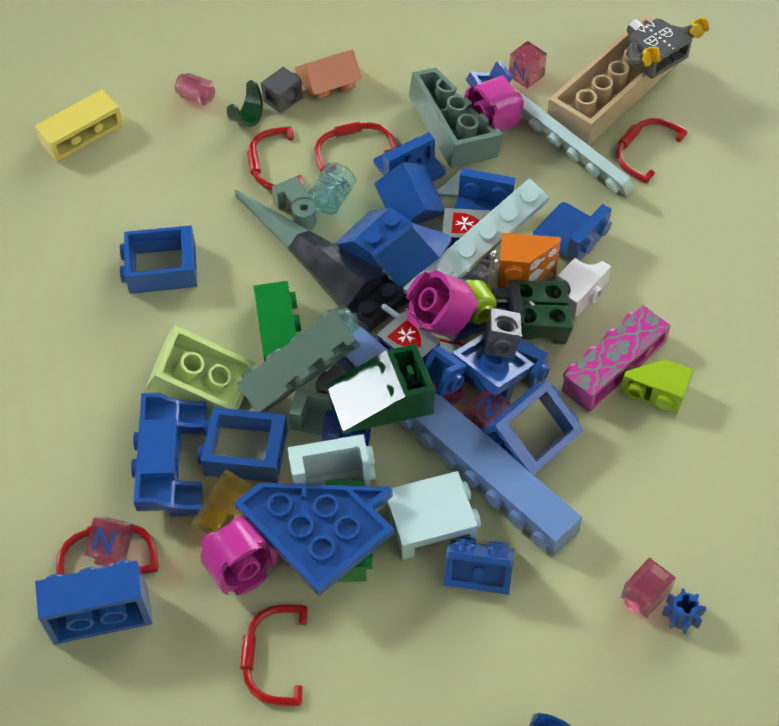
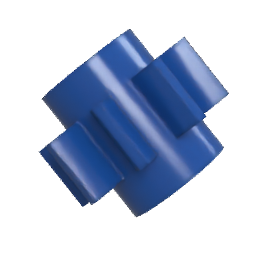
M682 588L680 594L676 597L673 594H668L666 599L668 605L664 606L662 615L669 616L670 629L676 627L682 629L683 633L686 634L691 625L695 628H700L702 623L700 617L704 615L706 607L703 605L699 606L698 593L695 595L686 593L685 589Z

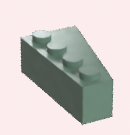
M437 68L412 72L409 97L430 134L435 138V143L450 168L499 156L504 134L498 128L494 130L489 125V119L483 113L479 115L472 108V102L467 97L460 96L456 92L457 88Z
M333 309L309 329L293 337L291 342L284 348H278L266 357L267 361L259 367L255 365L241 374L243 379L237 384L256 412H267L294 393L297 388L300 389L357 349L360 344L336 310Z

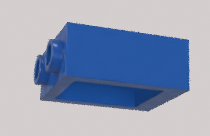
M192 225L124 232V243L120 244L121 260L124 261V266H120V278L122 283H127L129 294L198 287L196 242ZM173 250L182 251L181 268L136 272V254Z
M548 381L533 385L483 428L486 435L533 475L584 431L579 424L576 414L566 407L561 400V395L557 388ZM539 398L563 433L533 458L509 423Z
M213 407L211 418L206 419L204 424L205 444L200 445L198 450V463L202 464L204 475L278 483L288 434L286 414ZM220 428L270 432L265 459L215 455Z

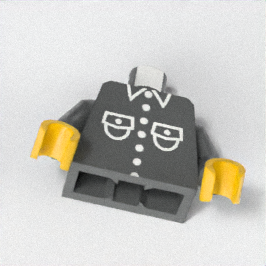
M657 18L646 25H643L638 20H633L627 27V33L631 35L627 49L631 66L640 67L650 79H653L687 59L692 38H701L704 32L710 30L707 18H697L691 22V25L685 27L674 26Z

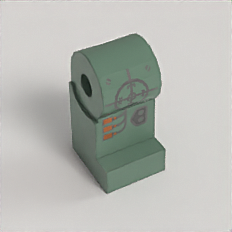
M297 176L272 186L273 201L278 209L286 207L292 215L293 221L308 230L315 227L317 223L315 215L316 205Z

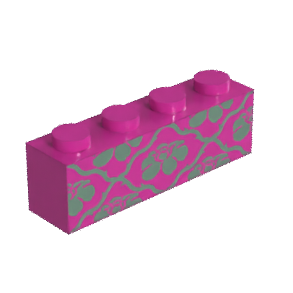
M644 305L635 313L633 311L629 312L617 329H610L599 345L596 347L591 346L585 352L581 361L568 366L563 373L562 392L586 411L590 412L623 382L626 371L640 367L667 342L671 325Z

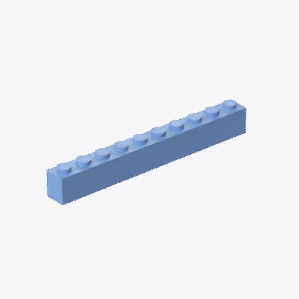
M359 327L352 334L360 346L335 364L349 372L388 349L366 330ZM435 393L434 414L399 421L404 429L412 430L427 449L432 448L438 453L442 462L447 467L456 469L471 488H477L482 492L492 507L500 508L516 528H522L531 536L534 544L541 550L546 549L554 556L580 531L582 516L442 396Z

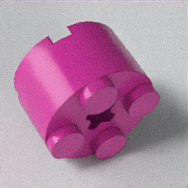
M505 76L495 77L466 90L464 98L467 97L472 102V108L479 115L483 113L489 119V125L494 130L498 128L501 132L518 126L524 100L519 92H515Z
M433 270L434 272L430 273L424 272L415 278L408 289L406 299L410 301L409 309L406 308L407 318L417 328L427 329L426 331L440 336L454 338L467 325L471 315L476 312L478 307L477 299L474 298L471 287L465 281L438 270Z
M244 516L236 517L230 524L217 532L207 534L201 541L203 548L200 556L201 563L220 590L226 595H229L228 592L234 591L236 595H242L255 589L268 577L266 570L269 566L272 565L274 568L277 563V553L274 548Z

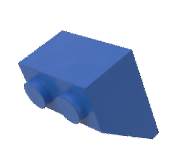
M390 207L369 211L334 244L382 271L383 268L373 259L371 253L411 223V220Z

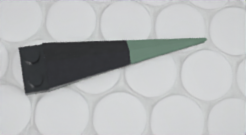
M234 189L236 198L293 254L341 310H345V315L348 319L368 333L390 316L389 313L382 309L383 304L396 311L409 300L406 299L407 295L404 293L403 288L390 280L388 274Z

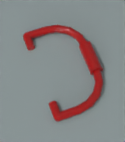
M649 118L633 124L618 141L619 146L616 150L618 164L621 169L632 177L648 183L655 174L654 170L650 169L646 175H643L632 169L623 159V150L630 145L644 126L652 124L668 127L679 133L675 138L677 142H681L687 135L688 131L685 128L662 118Z
M358 121L334 127V130L324 133L317 140L314 147L320 172L335 170L334 163L324 165L321 157V147L331 137H341L361 132L362 129H373L385 134L392 149L398 147L395 137L389 129L381 124L372 122L360 123Z
M290 126L264 130L256 135L249 145L247 157L250 174L254 176L257 183L266 189L272 190V186L275 184L269 183L261 177L256 146L263 138L276 134L287 133L288 140H294L293 129ZM297 175V178L304 186L302 175Z
M119 521L88 526L86 530L75 533L63 543L56 559V574L64 575L65 555L70 547L84 538L94 539L97 527H101L104 536H111L113 531H116L115 535L121 534V531H131L140 535L146 541L150 555V565L139 566L142 574L159 570L157 548L153 537L140 526L120 524Z
M282 604L270 606L254 617L249 623L246 635L243 636L240 669L243 670L244 683L250 693L263 703L276 706H300L302 704L303 686H294V697H276L262 692L252 680L251 671L254 669L256 646L255 631L262 620L277 613H299V624H307L308 608L306 605Z

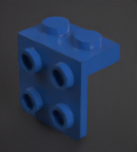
M562 202L533 231V235L561 237L559 255L570 262L574 258L580 261L586 254L591 252L594 245L610 230L612 225L610 221L612 209L602 204L589 216L572 205Z

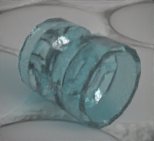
M337 162L328 163L308 191L316 205V209L325 214L333 215L337 213L344 203L345 197L349 195L355 186L356 178L346 166Z

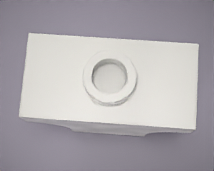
M574 258L558 275L557 281H566L569 299L568 306H570L573 319H576L591 302L595 303L608 284L611 266L604 261L589 265Z

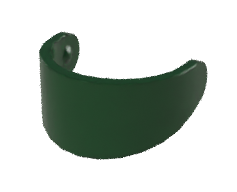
M249 80L247 82L246 97L240 111L234 104L228 105L227 116L231 121L252 127L261 119L263 99L260 88L255 81Z

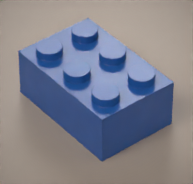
M122 560L114 563L112 566L102 568L87 567L78 573L68 575L53 574L43 580L35 581L38 619L53 645L153 624L148 587L137 561Z

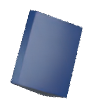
M402 162L374 184L384 207L392 208L411 220L412 223L420 224L444 215L445 207L425 165Z
M411 222L371 254L373 259L392 280L401 287L437 261L451 242V237L448 234Z

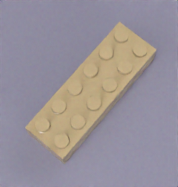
M643 15L638 21L646 25L653 21V19ZM627 30L549 98L547 114L587 145H591L675 67L673 66L655 78L650 79L640 67L631 66L627 52L631 35L627 33Z

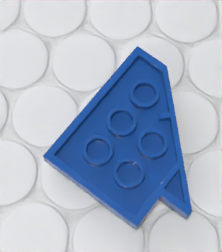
M258 483L234 502L235 509L254 525L274 550L318 596L322 595L394 535V528L376 511L393 497V490L390 487Z

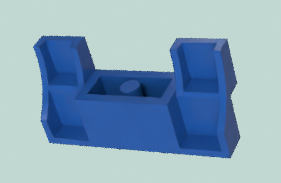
M141 393L139 432H134L133 445L134 450H137V459H132L131 473L132 477L135 478L133 503L136 511L169 510L170 516L202 515V481L179 480L181 434L204 433L207 413L205 401L180 400L162 393Z

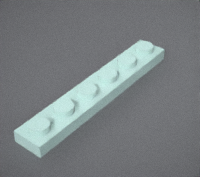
M520 93L524 100L520 118L524 116L529 120V125L536 132L540 133L543 131L548 135V140L555 147L559 148V146H562L566 149L567 155L577 163L580 160L586 165V170L592 176L603 178L606 186L614 193L619 191L627 197L634 190L629 176Z
M529 178L449 247L437 261L417 276L424 272L430 273L434 272L433 270H438L461 279L501 244L502 233L512 234L549 202V196ZM415 278L411 280L405 287H403L404 293L406 295L410 285L415 280Z

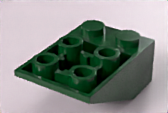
M416 344L386 350L327 384V390L343 434L434 414L435 388Z

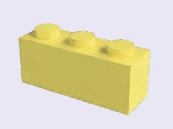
M101 89L36 124L34 127L42 147L58 162L123 126L119 106Z

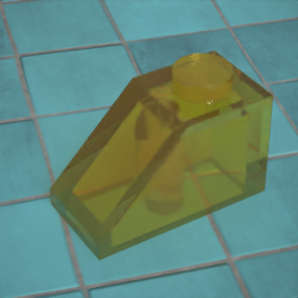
M225 469L206 496L191 525L203 533L209 534L217 532L230 524L238 512L235 509L234 502L251 490L253 486Z

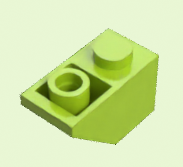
M663 359L626 371L620 392L632 399L642 400L656 405L661 410L672 411L678 414L689 388L694 369Z

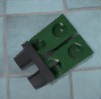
M509 280L507 288L492 289L491 292L496 298V308H505L506 311L520 313L521 339L546 338L554 339L555 344H566L573 330L570 306H568L569 299L566 281L518 282V280Z

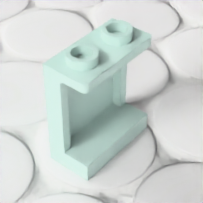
M364 434L288 447L293 484L322 485L326 484V481L361 478L365 481V486H371L370 481L376 480L372 445L366 446Z
M458 471L391 488L393 490V497L385 502L391 525L394 528L402 560L415 557V548L466 534H468V537L477 538V528L481 527L479 513L476 508L471 509L468 501L471 500L469 485L467 481H461Z

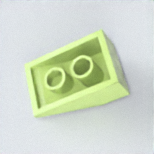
M175 325L164 341L145 388L152 392L162 393L180 400L205 401L207 409L211 410L213 407L239 410L244 393L237 383L243 379L241 374L255 366L256 362Z

